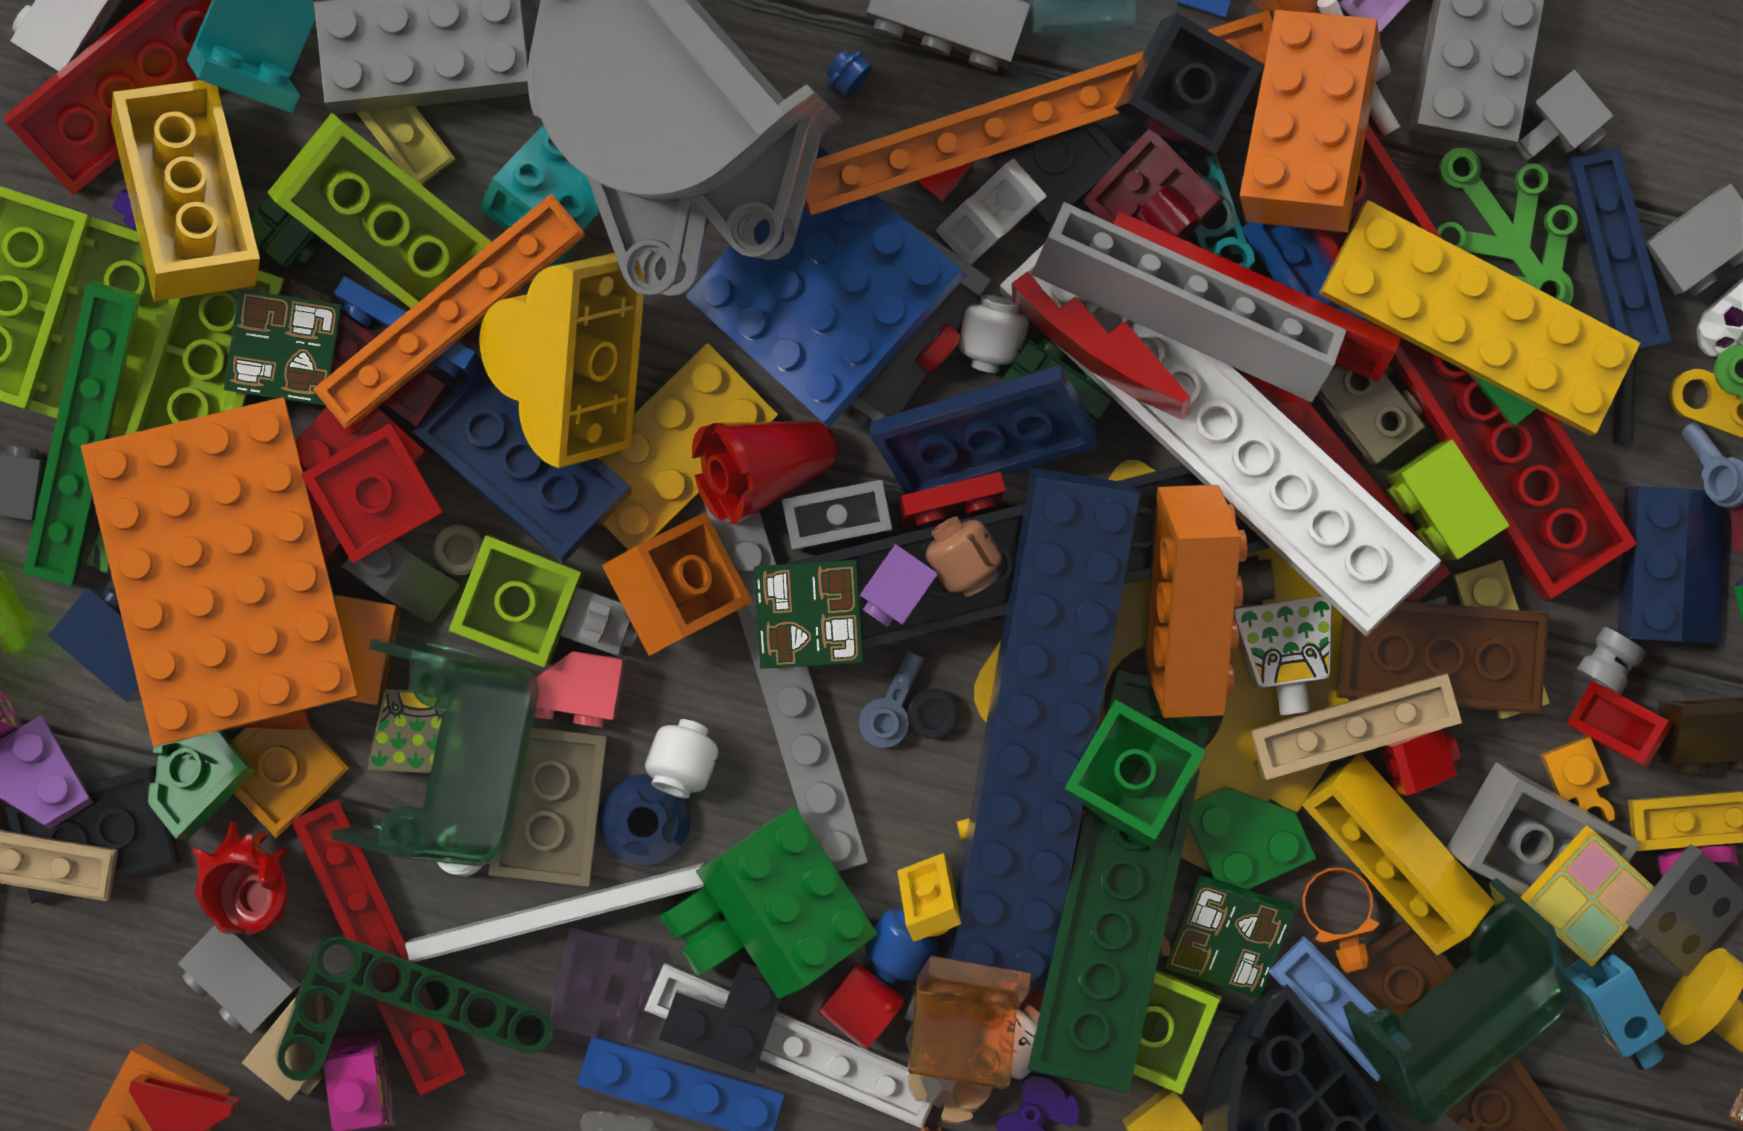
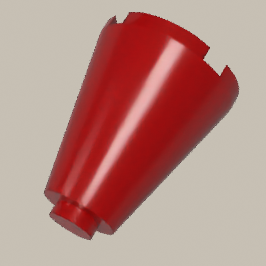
M819 421L712 423L700 427L695 433L692 442V459L700 457L703 472L694 475L699 493L711 514L720 521L730 519L729 524L744 521L829 470L833 466L838 453V443L834 433Z

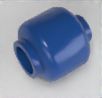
M902 906L900 909H889L881 915L874 927L878 935L865 943V952L873 963L872 971L882 980L896 984L899 980L915 981L920 978L938 950L940 943L938 936H929L913 942L906 927Z

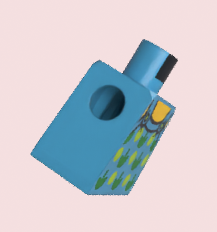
M1608 949L1592 968L1582 959H1579L1561 971L1601 1037L1623 1058L1631 1057L1639 1070L1648 1069L1662 1060L1664 1053L1656 1040L1665 1034L1666 1028L1631 967Z

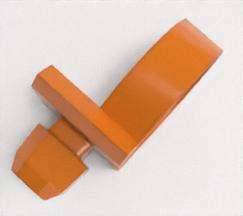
M1328 868L1317 873L1307 884L1302 897L1303 915L1308 925L1318 934L1314 945L1323 948L1338 943L1339 950H1336L1335 954L1340 968L1346 974L1365 970L1368 963L1365 943L1360 944L1359 939L1371 936L1380 924L1370 918L1373 910L1372 892L1367 882L1354 871L1345 868ZM1328 873H1344L1354 877L1364 886L1369 896L1370 911L1366 921L1357 930L1348 934L1334 935L1320 930L1311 922L1306 912L1305 897L1309 887L1316 879Z

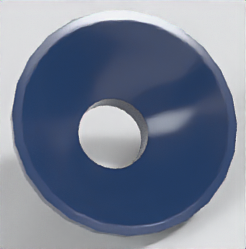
M648 774L633 775L615 785L604 799L599 818L601 834L610 850L620 859L642 866L662 863L678 853L687 840L691 826L690 807L686 798L675 797L656 789L651 784L653 778ZM648 807L657 814L659 824L653 835L640 837L630 830L628 820L630 813L635 808Z

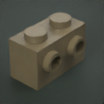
M1336 364L1316 396L1369 465L1380 462L1425 427L1418 418L1423 414V410L1415 398L1406 389L1399 393L1388 379V376L1393 373L1389 365L1379 381L1376 382Z

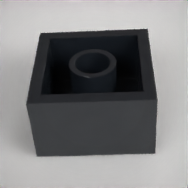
M1175 13L1161 20L1113 109L1198 159H1203L1216 155L1265 64L1181 14Z

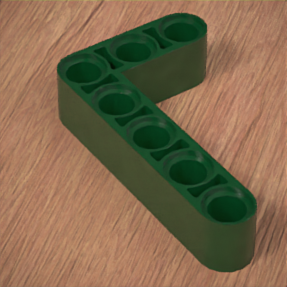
M332 936L322 940L313 952L277 1044L275 1059L282 1073L291 1080L304 1081L318 1074L323 1066L352 990L527 1054L541 1052L549 1045L553 1036V1025L547 1014L537 1008L351 939ZM337 944L343 945L350 952V965L342 973H329L323 965V955L329 947ZM388 962L397 968L399 974L398 982L389 991H378L372 985V972L379 964ZM428 981H440L446 989L445 1001L438 1008H425L419 998L422 986ZM317 993L328 995L333 1006L329 1017L321 1022L308 1020L304 1013L306 1000L311 995ZM486 998L493 1006V1017L484 1026H473L468 1020V1007L474 1000ZM525 1016H534L540 1023V1034L532 1043L522 1044L515 1035L516 1024ZM304 1042L313 1049V1061L304 1070H292L286 1065L285 1053L292 1044Z

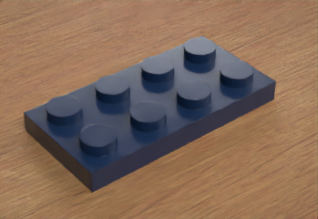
M483 361L473 377L467 376L413 431L416 440L562 565L632 493L630 485L598 458L562 468H556L543 461L530 447L524 435L519 417V402L504 395L493 384L485 370Z
M1061 365L870 422V437L905 494L1000 471L1001 475L1099 447L1098 431Z

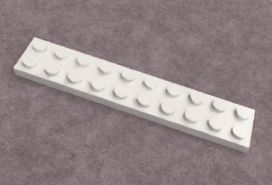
M1044 244L1000 285V293L1011 302H1013L1011 283L1027 271L1031 275ZM1032 276L1059 308L1076 296ZM1076 296L1108 334L1124 321L1189 394L1191 397L1190 414L1181 420L1139 401L1089 371L1062 348L1060 349L1204 485H1219L1226 503L1233 504L1235 514L1366 637L1439 567L1441 560L1232 366Z

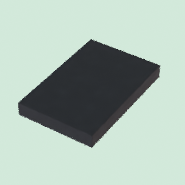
M155 766L85 784L84 787L94 803L51 829L33 820L17 808L10 805L5 806L12 832L119 850L113 881L181 862L173 834L148 804L150 783H155L156 780ZM27 888L31 904L65 895Z

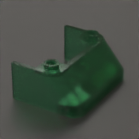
M411 638L371 639L370 650L415 661L411 677V686L415 697L428 707L443 710L424 808L420 809L412 806L398 807L386 815L381 826L363 824L333 829L331 839L403 859L482 866L498 861L504 855L509 841L538 699V684L534 675L522 666Z
M1498 878L1489 884L1496 911L1492 915H1485L1470 935L1472 957L1405 1014L1399 1017L1389 1008L1379 1011L1374 1010L1365 1014L1351 1000L1343 1006L1356 1046L1403 1107L1422 1125L1431 1124L1446 1114L1555 1021L1564 1011L1570 999L1569 985L1554 926Z

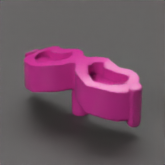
M1733 844L1695 846L1712 862H1730L1732 865L1738 866L1736 847ZM1687 847L1676 848L1658 856L1661 879Z

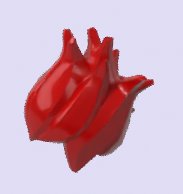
M236 821L230 822L226 838L213 854L196 847L192 848L198 863V878L194 894L204 914L212 919L214 925L221 933L228 935L238 933L254 935L263 932L265 929L272 930L284 917L288 891L285 874L280 867V862L285 858L288 850L282 848L271 854L264 851L260 844L268 837L266 832H261L255 836L247 833L241 839Z

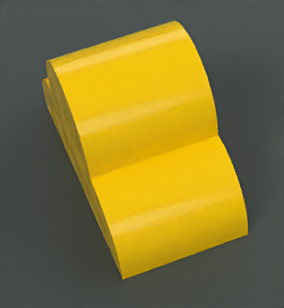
M615 253L543 269L533 279L528 294L496 302L488 309L481 324L479 337L480 352L488 376L504 395L519 402L520 422L530 447L543 461L556 468H562L631 448L644 294L638 293L628 285L623 277ZM637 260L635 266L636 273L645 282L644 273L639 260Z

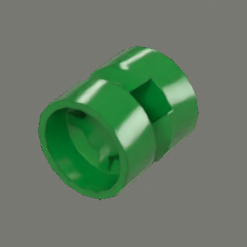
M705 885L694 890L658 916L673 940H684L685 946L682 954L696 975L708 971L744 947Z

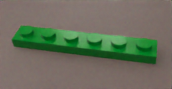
M94 281L86 284L23 574L71 587L77 582L94 507L81 445L109 439L141 294Z

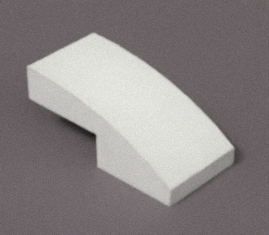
M1013 158L998 170L974 195L965 200L935 231L957 256L972 265L1028 215L1047 195Z

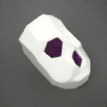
M1743 278L1702 313L1696 332L1698 346L1706 355L1718 357L1727 348L1743 345Z

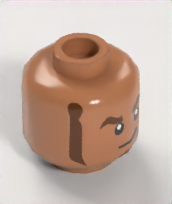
M953 517L938 525L931 532L935 539L926 550V560L931 568L938 573L937 577L947 591L953 593L962 592L966 597L987 588L999 577L997 569L1001 564L1002 554L984 524L980 521L968 520L961 523L958 517Z

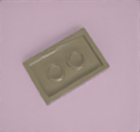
M506 724L488 875L585 887L590 886L608 735Z

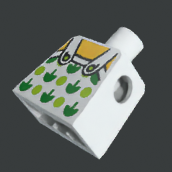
M1323 596L1234 609L1233 620H1236L1238 626L1239 647L1253 688L1276 686L1280 715L1310 711L1306 681L1329 678L1331 603Z

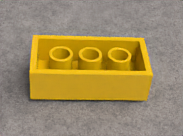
M198 80L113 92L111 123L153 301L256 286L260 257L218 87Z

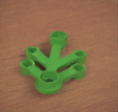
M1455 148L1446 153L1438 164L1439 179L1446 187L1452 190L1464 191L1495 236L1464 231L1461 225L1455 222H1447L1436 229L1440 237L1444 229H1451L1458 236V241L1455 245L1458 248L1469 253L1512 260L1524 276L1514 277L1539 290L1544 282H1551L1557 289L1555 298L1570 305L1574 294L1573 284L1562 268L1568 234L1577 225L1578 218L1576 212L1567 205H1558L1546 213L1544 226L1549 233L1542 264L1530 248L1539 193L1548 184L1547 171L1541 165L1528 164L1517 172L1515 185L1518 189L1512 223L1480 178L1481 163L1478 156L1467 148ZM1456 159H1464L1468 162L1470 171L1467 176H1458L1453 171V163ZM1526 171H1533L1538 174L1540 183L1536 189L1528 188L1524 184L1523 176ZM1556 212H1562L1567 215L1569 224L1565 230H1559L1553 225L1552 218Z

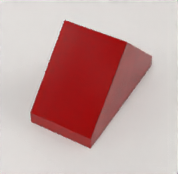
M1591 681L1566 722L1571 728L1584 736L1590 737L1594 742L1630 764L1646 768L1673 726V723L1594 681Z
M140 1074L131 1080L129 1093L152 1131H205L234 1113L239 1108L241 1098L146 1074Z

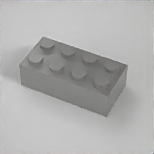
M332 0L314 2L324 102L330 114L339 115L529 94V60L522 0Z
M1432 0L1408 131L1501 149H1508L1516 144L1521 129L1544 0Z

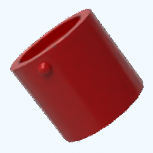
M856 961L835 985L817 1013L864 1050H867L893 1019L905 998Z

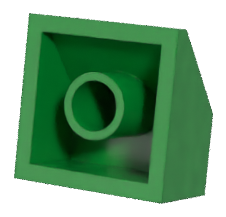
M1115 700L1064 790L1108 824L1153 849L1203 763L1206 750Z

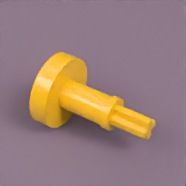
M1718 948L1706 954L1688 977L1683 975L1665 1001L1659 1017L1666 1028V1033L1680 1044L1689 1045L1713 1030L1743 1054V1002L1738 999L1743 989V963L1724 948Z

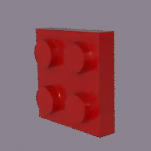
M392 423L387 424L300 474L352 564L443 512Z

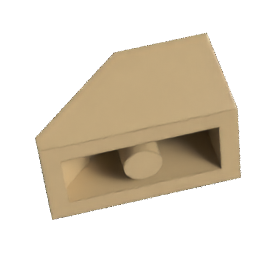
M322 993L311 995L304 1004L305 1016L312 1022L325 1020ZM295 998L242 1062V1064L288 1101L295 1097L299 1091L308 1096L325 1076L324 1070L321 1068L318 1074L311 1079L304 1081L291 1080L282 1073L276 1064V1047ZM297 1042L289 1046L285 1053L286 1065L292 1070L300 1071L306 1069L313 1061L314 1053L312 1047L304 1042Z

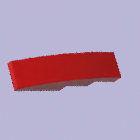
M1028 271L1011 283L1013 302L1050 340L1089 371L1133 398L1181 420L1190 414L1191 397L1125 321L1108 334L1076 296L1059 308Z

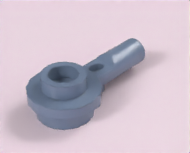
M1694 422L1687 425L1682 431V436L1704 466L1701 477L1704 480V489L1707 495L1718 506L1730 509L1739 507L1743 504V460L1723 457L1699 423Z
M907 650L885 697L874 699L866 704L861 711L858 721L860 732L871 745L880 748L893 747L901 742L907 734L909 722L903 704L925 658Z

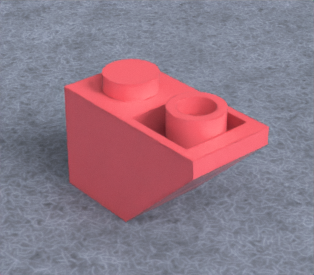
M572 651L515 692L512 704L524 705L523 715L553 719L554 711L573 713V723L603 727L604 719L614 720L617 717L626 659Z

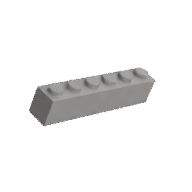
M1066 202L1063 203L1031 273L1036 278L1310 402L1314 400L1332 370L1347 331Z

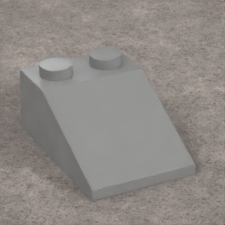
M1495 762L1446 848L1468 868L1523 895L1586 825L1593 829L1628 863L1641 842L1538 783Z

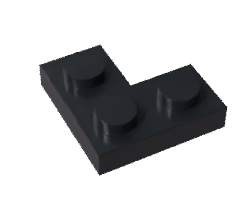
M741 959L725 1006L676 990L659 1040L754 1074L781 998L778 999L756 964Z

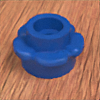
M858 50L850 55L847 51H843L833 60L826 71V74L831 78L828 87L832 91L838 90L845 97H849L862 85L872 69V66L863 59L864 52Z

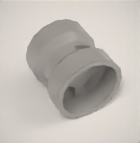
M1603 627L1595 639L1597 647L1592 655L1584 656L1577 667V671L1591 681L1621 695L1628 684L1627 675L1631 668L1639 666L1647 652L1618 632Z

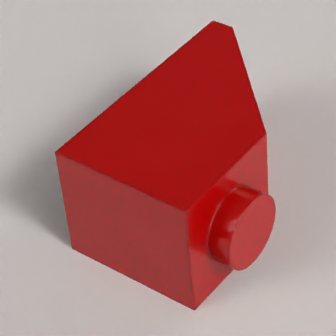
M1444 729L1379 747L1390 786L1396 792L1405 796L1418 793L1457 776L1454 763L1460 762L1459 749L1453 734H1445Z

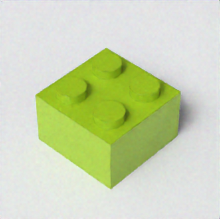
M1453 440L1434 444L1386 476L1392 486L1386 490L1390 500L1402 515L1407 512L1411 514L1420 528L1415 531L1416 536L1440 560H1458L1510 526Z
M485 535L448 631L538 666L548 667L561 638L560 634L577 587L581 586L586 572L566 564L562 565L556 560L494 536Z

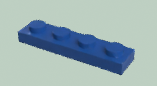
M595 1034L591 1036L577 1085L729 1131H774L785 1095L784 1091Z

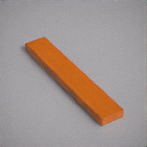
M551 193L313 390L342 426L349 431L479 324L493 304L512 297L535 278L539 272L547 268L586 236L585 233Z

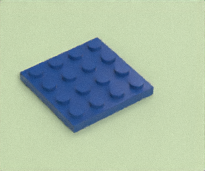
M819 146L816 159L830 155ZM875 194L812 216H808L804 204L795 244L787 255L776 260H765L742 255L730 245L685 297L830 428L967 275ZM767 219L761 221L755 229V240L758 245L765 242L769 237L770 225ZM784 229L782 231L780 242L776 247H778L784 239Z

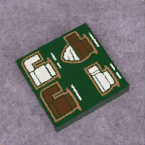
M239 289L224 390L270 398L284 397L285 400L326 406L313 389L333 372L343 306L341 304Z
M857 560L754 566L760 669L863 663Z
M1198 874L1171 941L1170 955L1164 959V968L1260 998L1270 975L1268 971L1274 965L1294 916V905Z

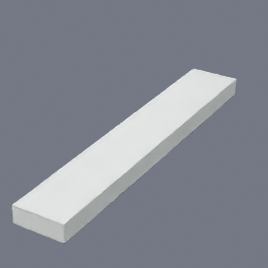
M704 864L689 866L416 937L405 943L409 961L417 962L702 888L704 884L697 875L696 870Z
M665 962L644 1010L666 1019L676 990L725 1006L730 989ZM777 1010L760 1060L923 1129L932 1104L929 1097L922 1102L915 1101L909 1091L908 1075L910 1072L915 1071V1068L871 1049L864 1050L850 1040Z

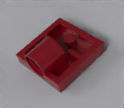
M1149 129L1082 198V201L1099 218L1113 224L1120 211L1183 240H1186L1225 200L1171 142Z

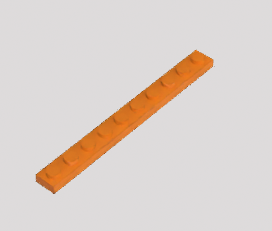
M1267 10L1207 31L1265 64L1273 21L1270 11ZM1145 51L818 158L815 161L805 200L808 216L1119 114L1120 112L1113 108Z

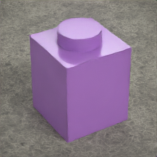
M895 544L861 592L860 596L868 601L862 610L887 627L893 619L903 624L938 573Z

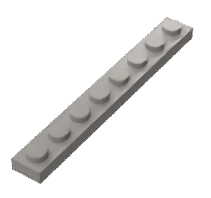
M705 505L707 514L753 601L737 611L800 815L837 872L867 863L866 853L808 666L760 669L754 566L776 565L761 513L759 511L744 521L729 524L730 519L718 520Z

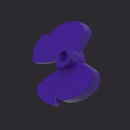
M1034 1073L1025 1077L1022 1081L1021 1087L1024 1102L1019 1105L1017 1111L1003 1114L997 1119V1131H1046L1041 1127L1045 1123L1046 1118L1057 1123L1074 1126L1078 1123L1080 1110L1074 1095L1070 1094L1066 1097L1065 1091L1053 1079Z

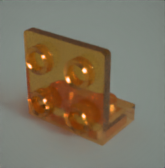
M930 956L917 976L908 1072L914 1075L1006 1089L1011 1080L1017 1009L1029 994L1031 973Z

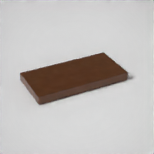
M1403 601L1367 637L1343 616L1336 697L1358 699L1446 673L1449 676L1457 707L1541 714L1549 613Z

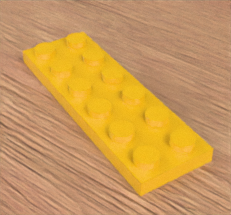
M1369 200L1362 205L1318 293L1589 436L1597 433L1640 345V342Z

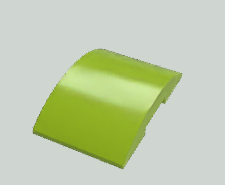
M0 186V401L57 419L86 284L94 281L141 294L110 436H123L244 406L247 394L224 390L239 289L154 302L137 231ZM258 270L256 286L241 289L280 295L285 279Z

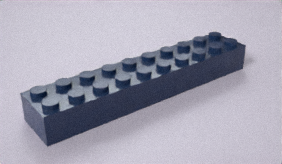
M1031 468L956 891L961 924L950 928L945 954L948 975L951 977L1045 990L1067 896L1083 804L1066 792L1064 787L1097 732L1140 498L1139 491L1132 483Z

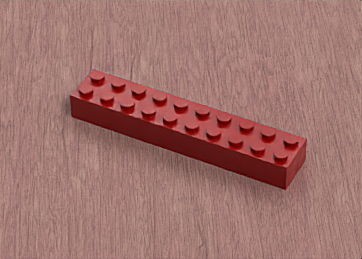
M1367 124L1348 232L1305 228L1330 267H1332L1362 205L1367 200L1441 238L1369 124ZM1366 319V321H1367L1368 323H1370V324H1372V325H1375V326H1377V327H1379V328H1381V329H1383V330H1385V331H1388V330H1386V329L1380 327L1379 325H1377V324H1375V323H1373V322H1371V321H1369V320ZM1401 337L1397 351L1389 365L1403 387L1415 398L1422 408V416L1439 443L1449 440L1455 442L1510 525L1499 532L1498 535L1539 599H1552L1637 545L1557 418L1536 408L1519 423L1511 427L1467 371Z

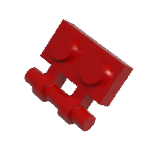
M1001 471L902 495L899 500V516L903 529L915 526H923L926 529L938 526L939 522L948 518L966 514L967 518L982 515L983 511L1001 506L1000 498L1006 492Z

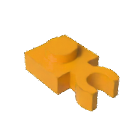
M1582 737L1540 754L1557 795L1566 800L1574 798L1575 805L1585 811L1597 806L1601 810L1605 821L1610 822L1614 820L1615 814L1612 805L1606 799L1599 797L1596 790L1610 783L1590 737Z

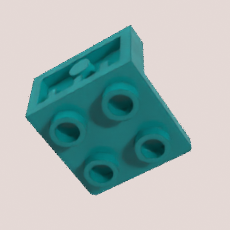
M212 0L189 53L187 62L199 80L293 113L300 94L290 81V77L315 21L314 1Z
M544 125L492 178L479 207L481 212L504 230L510 228L551 193L583 232L600 214L587 176L574 167L560 153L549 137ZM576 244L550 265L565 264Z

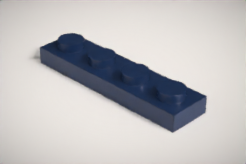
M1620 148L1570 159L1567 167L1610 327L1640 342L1636 352L1669 344L1672 340Z

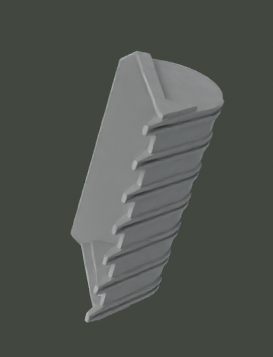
M697 0L540 1L528 63V91L533 115L541 118L549 137L560 153L574 167L587 176L623 277L628 285L638 293L646 295L663 294L676 296L689 291L697 280L708 219L732 248L742 255L765 260H776L787 255L795 244L819 145L844 122L840 116L807 84L787 99H784ZM767 219L770 225L769 237L765 242L758 245L755 240V229L761 221ZM784 229V239L782 243L778 247H776L780 242L782 231ZM664 258L666 272L660 280L657 275V266L659 261ZM637 260L640 262L648 283L642 281L636 273L635 266ZM681 260H683L686 266L685 277L681 282L673 285L678 276Z

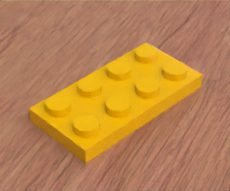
M709 343L700 349L634 414L631 448L598 457L600 461L631 487L632 493L602 523L628 550L655 537L699 494L694 475L703 472L700 457L692 459V442L695 433L700 427L712 423L773 422L779 416Z

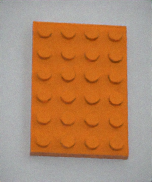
M284 397L81 445L153 747L156 748L358 697L307 485L300 475L303 473Z

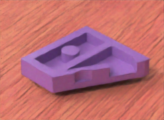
M41 715L0 739V799L27 814L30 818L48 829L53 828L94 803L47 721Z

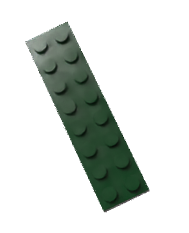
M1117 670L1108 712L1114 701L1118 700L1205 749L1212 716L1164 718L1149 677ZM1200 768L1153 849L1108 824L1086 807L1027 1070L1129 1093Z

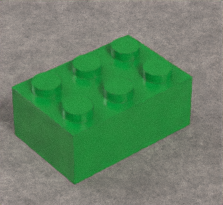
M795 806L770 819L696 870L697 875L778 999L805 988L878 935Z

